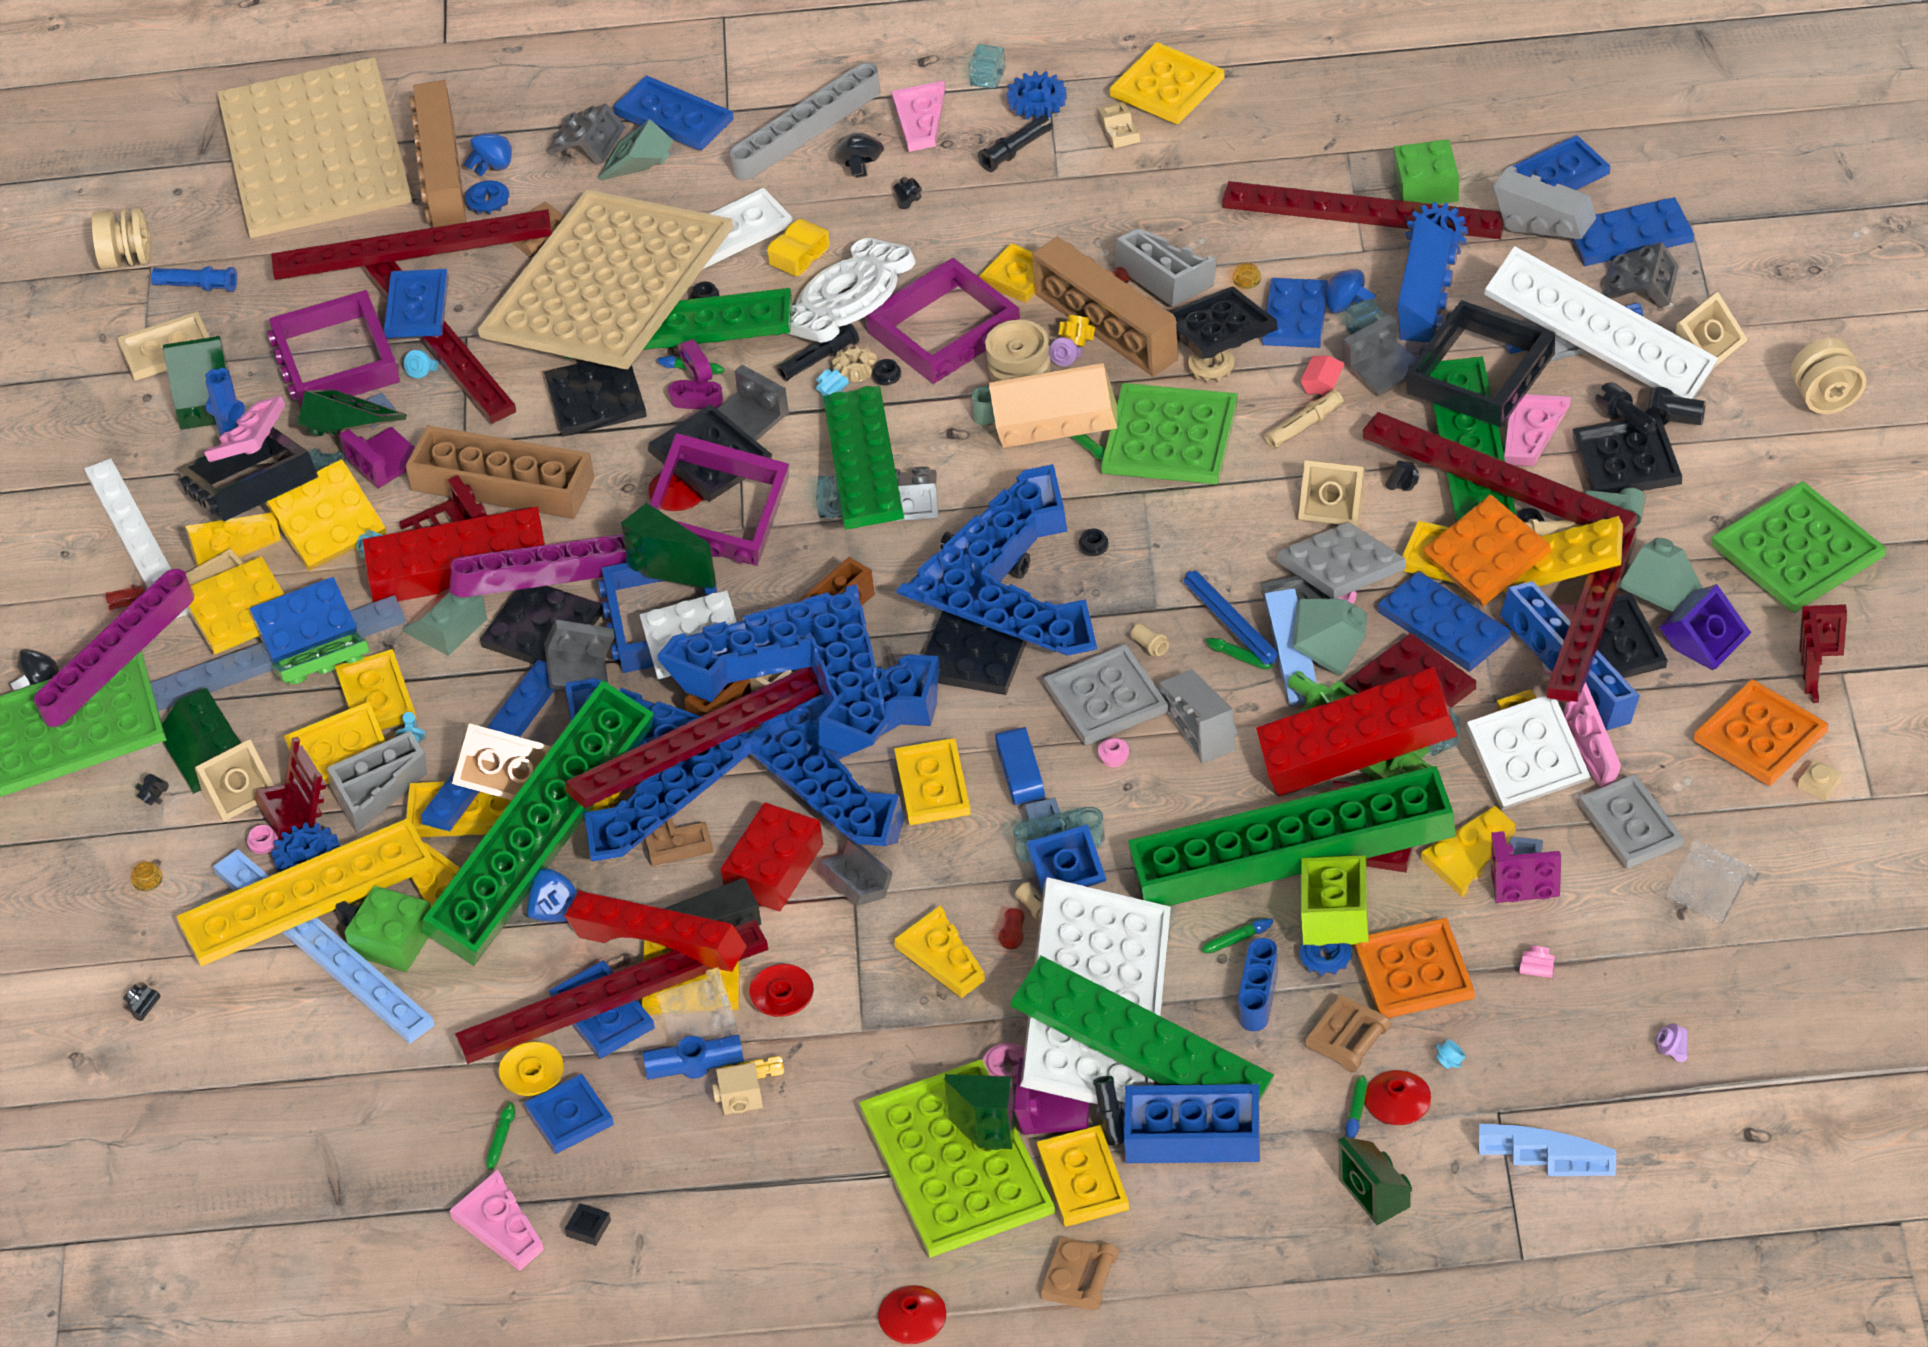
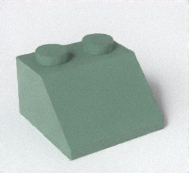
M449 588L443 590L403 627V632L449 656L487 620L483 596L457 597L450 592Z

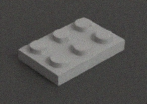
M1636 774L1580 796L1581 808L1626 869L1683 846V836Z

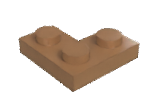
M671 817L645 838L652 866L713 853L706 822L675 828L673 818Z

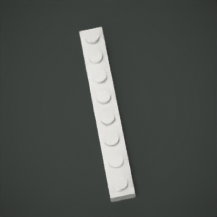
M110 458L84 468L88 481L143 584L148 589L165 572L171 570L167 560L112 459ZM188 608L181 612L176 618L189 614L190 612Z

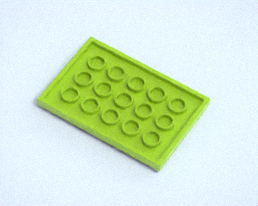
M982 1059L859 1102L860 1111L929 1258L1055 1214L1054 1204L1016 1127L1012 1149L991 1150L976 1146L949 1120L944 1081L945 1074L990 1076Z

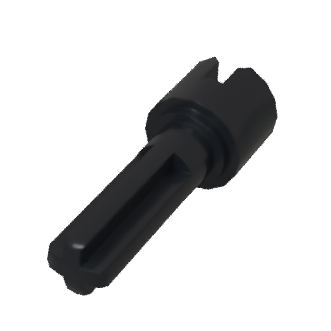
M1614 382L1602 385L1601 389L1606 393L1604 396L1599 394L1595 396V402L1599 408L1613 418L1622 417L1645 435H1649L1651 431H1656V420L1633 404L1632 396Z

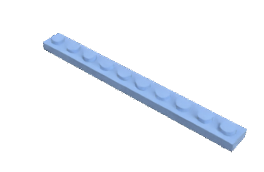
M238 849L213 866L215 875L234 891L270 877ZM317 917L282 932L409 1044L435 1026L433 1018Z

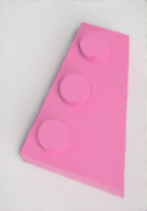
M945 80L891 91L908 151L935 147L945 95Z
M1526 394L1509 417L1504 454L1505 462L1512 465L1534 466L1571 406V397Z
M281 395L255 402L236 421L238 427L225 432L219 437L221 441L219 446L209 447L204 452L208 461L212 462L241 453L252 454L257 452L262 447V443L270 434L271 428L279 419V415L285 407Z
M1585 682L1579 701L1567 702L1563 715L1587 770L1599 787L1602 788L1616 781L1621 764Z
M498 1169L449 1210L451 1219L519 1271L544 1250L542 1241L526 1215L522 1213L514 1195L507 1188Z

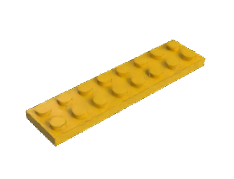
M407 818L177 915L176 918L200 966H204L333 911L339 902L346 901L349 904L366 897L374 885L387 888L435 866L410 819Z

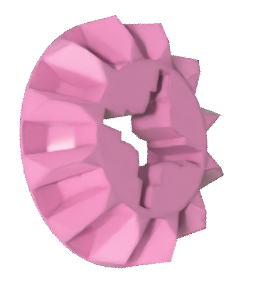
M1004 1043L991 1048L983 1058L990 1076L1012 1077V1085L1017 1084L1019 1058L1024 1057L1025 1047L1015 1043ZM1006 1059H1009V1063H1011V1072H1007L1004 1068Z

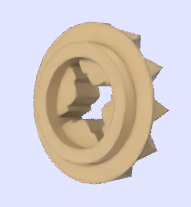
M859 345L855 349L846 347L845 352H837L836 358L832 359L833 371L837 369L849 382L863 381L872 376L875 364L878 362L877 356L871 353L870 348L862 350Z
M1229 350L1220 352L1212 358L1201 359L1193 352L1188 361L1189 371L1195 375L1196 379L1204 378L1207 383L1211 379H1216L1219 382L1222 376L1229 377L1230 372L1235 369V359ZM1213 360H1215L1216 364L1213 368H1208Z

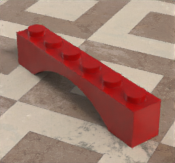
M578 891L564 915L579 938L604 944L617 938L646 940L676 950L707 967L729 972L734 970L747 947L731 923L584 891Z

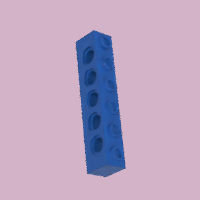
M1533 581L1508 587L1500 616L1553 672L1571 621ZM1596 650L1585 682L1604 727L1607 731L1631 724L1640 695L1604 656Z

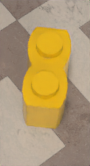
M802 218L788 225L784 234L770 242L767 249L769 265L793 276H800L830 246L828 230Z

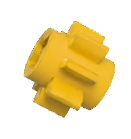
M1068 315L1067 322L1060 321L1058 335L1070 338L1079 347H1085L1086 340L1093 341L1095 327L1088 325L1089 318Z

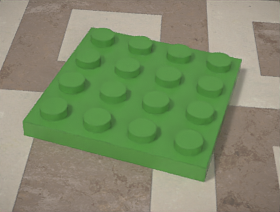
M1122 383L1117 402V429L1110 430L1101 464L1102 474L1219 484L1238 404V393Z
M1804 481L1712 536L1711 545L1793 613L1885 557L1886 554L1885 546Z

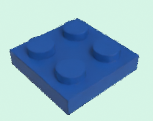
M583 1074L524 1102L527 1113L555 1154L614 1125L611 1114Z

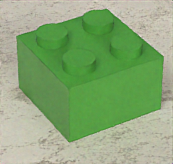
M1449 139L1394 146V174L1402 201L1433 204V202L1437 204L1459 202V174Z
M374 885L344 931L347 943L365 960L407 973L429 938L422 933V922L424 916L430 910L431 904L428 901Z

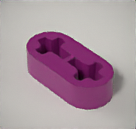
M691 339L679 343L680 358L694 381L699 384L711 380L712 370L709 361L695 340Z
M678 380L673 382L668 388L670 403L675 408L703 409L710 404L718 408L723 403L722 387L717 382L705 381L697 384L694 380Z

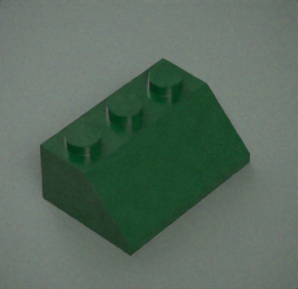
M207 687L178 699L162 723L166 736V741H163L162 744L193 794L201 791L195 767L241 744Z

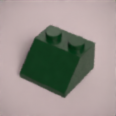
M945 1074L944 1081L949 1120L979 1148L991 1150L1012 1149L1016 1122L1012 1077Z
M1349 1137L1338 1139L1339 1181L1376 1225L1411 1207V1183L1404 1174H1399L1396 1171L1389 1155L1385 1151L1380 1152L1371 1141Z

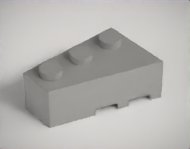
M1508 165L1493 185L1506 231L1582 239L1596 219L1590 195L1558 183L1555 187L1541 182V177L1533 174L1531 178L1517 173V168Z
M1137 228L1117 238L1114 266L1173 307L1214 286L1217 258L1208 256L1207 259L1192 254L1193 249L1185 246L1183 250L1169 245V240Z
M1191 669L1159 682V692L1168 703L1167 714L1202 764L1235 751V737L1238 734L1234 724L1233 708Z
M409 731L327 767L330 788L357 834L409 789L410 783H417L427 774L425 754L412 731Z

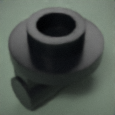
M902 177L900 183L895 184L893 187L901 209H908L914 200L919 201L922 198L920 193L922 188L914 178Z
M1397 461L1385 486L1390 490L1397 488L1403 491H1411L1419 480V472L1415 464L1408 461Z
M148 774L144 779L143 785L137 783L135 786L139 791L136 796L150 806L154 802L161 804L163 800L160 798L162 792L167 791L169 784L153 774Z
M346 901L336 904L340 923L343 926L350 924L363 902L358 901L354 906L348 905Z
M145 983L140 987L134 984L123 998L127 1002L124 1008L131 1012L135 1019L143 1021L161 996L156 990L150 989Z

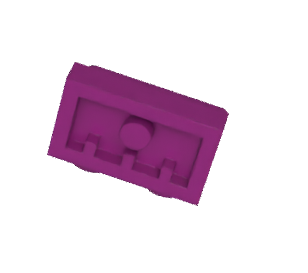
M389 427L368 441L362 436H356L350 429L339 434L345 459L378 489L407 471L406 464L415 449L393 427Z
M1504 831L1491 832V879L1496 903L1559 897L1561 884L1560 851L1514 855L1512 843H1506Z
M1019 1058L1014 1111L1023 1135L1087 1129L1090 1102L1021 1087L1023 1058Z

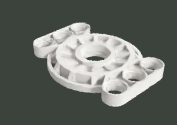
M863 238L855 242L850 249L853 258L843 260L824 269L801 291L796 305H792L791 332L786 334L817 342H827L839 334V326L857 321L873 312L894 291L898 280L897 274L906 272L915 265L916 261L910 248L873 238ZM848 287H852L850 290H848V291H846V292H844V293L838 294V293L841 292L842 290H844V289H846V288H848Z

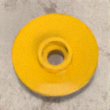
M528 1042L512 1048L505 1054L499 1065V1076L504 1087L512 1093L522 1096L539 1095L552 1089L560 1081L564 1072V1062L559 1051L553 1046L542 1042Z

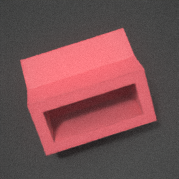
M1312 356L1301 378L1306 394L1325 396L1333 390L1345 363L1331 356Z

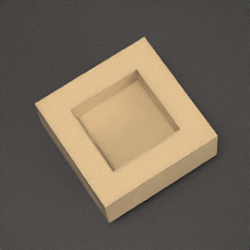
M1814 760L1800 777L1798 788L1826 801L1842 781L1843 772Z

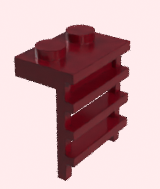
M459 475L448 479L451 500L399 522V526L402 530L410 526L413 529L422 528L419 522L428 519L431 526L441 525L435 515L442 512L450 523L487 516V513L482 503L477 504L475 502L476 498L469 484L464 485Z
M1846 604L1802 606L1799 652L1801 653V666H1803L1805 694L1812 695L1813 703H1819L1818 682L1822 656H1844L1847 624Z
M293 737L291 741L285 784L258 789L255 793V801L279 839L282 838V832L292 833V826L294 825L298 830L303 829L304 823H308L309 828H313L317 823L316 818L322 816V811L318 804L324 803V797L320 790L326 789L327 784L304 747L300 745L298 737Z

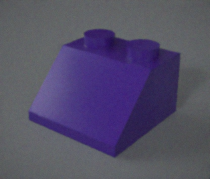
M1717 584L1694 590L1659 626L1677 652L1710 670L1717 669L1751 634V631Z

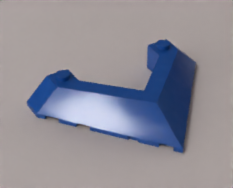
M1054 464L1027 469L1021 472L1016 477V483L1008 490L1003 489L988 503L989 508L980 516L975 515L942 546L943 549L937 555L934 554L917 570V575L908 584L903 583L896 589V593L1067 656L1097 650L1086 599L1060 605H1054L1048 601L1042 603L1032 598L1029 592L1012 584L1007 586L1001 583L1002 579L1037 538L1068 532Z
M857 584L846 587V592L836 595H830L827 592L803 599V601L798 603H788L743 616V621L727 625L726 621L706 626L703 627V632L687 637L685 633L675 635L657 655L660 663L685 692L710 702L717 697L727 683L812 666L828 707L819 718V745L845 756L874 745L889 726L870 638L866 630L863 608L859 600Z
M908 654L898 659L899 664L883 670L882 667L877 669V677L884 698V707L889 720V726L882 735L901 724L931 726L938 698L939 656ZM823 694L796 706L795 709L787 713L784 712L761 723V727L754 731L739 734L747 738L753 735L763 739V744L754 750L751 755L855 844L889 846L898 843L904 822L899 794L868 792L862 785H858L852 778V774L839 761L845 755L819 745V718L828 708Z
M592 678L565 683L570 721L573 720L602 680ZM624 688L619 690L654 713L652 727L638 747L701 717L657 701L656 704L642 699V695ZM738 734L643 780L635 788L636 793L627 801L622 800L615 808L584 812L591 862L623 857L762 745L763 739L753 735L747 738Z

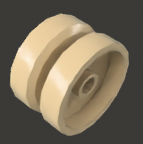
M1011 320L995 326L988 333L985 346L991 382L1051 372L1048 335L1040 325L1027 320Z
M1826 338L1815 341L1804 347L1791 364L1790 375L1809 409L1816 413L1831 414L1842 411L1858 400L1866 388L1867 377L1848 343L1841 339Z

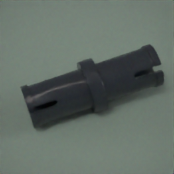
M1113 1076L1098 1077L1093 1080L1099 1106L1096 1109L1097 1117L1102 1121L1108 1146L1124 1143V1129L1121 1119L1123 1107L1117 1100Z

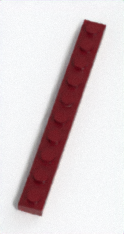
M1228 181L1222 200L1223 208L1403 229H1409L1407 221L1415 222L1412 214L1414 211L1419 214L1423 213L1422 205L1432 209V204L1232 181ZM1449 206V211L1457 208L1459 211L1458 217L1464 216L1466 223L1463 226L1468 228V234L1465 236L1501 240L1505 225L1500 211ZM1448 220L1447 227L1452 228L1456 232L1454 224Z
M539 210L271 253L273 275L275 280L548 237L552 234L549 210Z
M395 261L360 266L388 300L391 271L403 270ZM445 320L442 335L419 336L491 424L517 412L515 403Z
M1377 412L1362 430L1363 438L1581 526L1619 516L1623 524L1622 540L1637 523L1636 513L1381 412Z
M1632 528L1622 540L1621 565L1588 574L1547 686L1548 699H1556L1561 702L1579 701L1636 541L1637 528Z
M812 666L802 668L566 781L565 791L585 809L821 695L822 692Z
M756 919L734 927L747 946L739 961L769 950L768 942ZM673 950L455 1033L456 1041L466 1063L470 1064L717 969L707 967L693 958Z

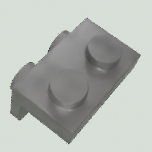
M847 840L842 855L821 860L817 868L818 873L857 906L885 898L892 877V871L862 845L855 844L851 840Z

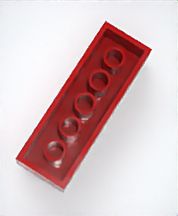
M538 506L362 539L373 602L395 595L399 602L439 594L449 588L450 567L452 561L456 558L545 545Z
M1435 667L1256 727L1268 777L1278 797L1457 737L1444 688Z

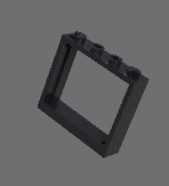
M1461 300L1452 312H1448L1443 325L1440 328H1436L1428 345L1421 348L1416 361L1413 364H1409L1407 375L1404 377V380L1407 381V394L1502 428L1555 355V332ZM1465 329L1528 351L1494 399L1430 376Z
M274 427L271 428L270 434L262 443V447L255 453H241L209 462L207 457L203 456L177 469L181 477L177 481L179 486L182 487L184 495L188 494L193 502L197 501L202 509H208L211 515L217 516L223 522L318 478L309 451ZM271 457L279 461L220 490L213 486V484Z

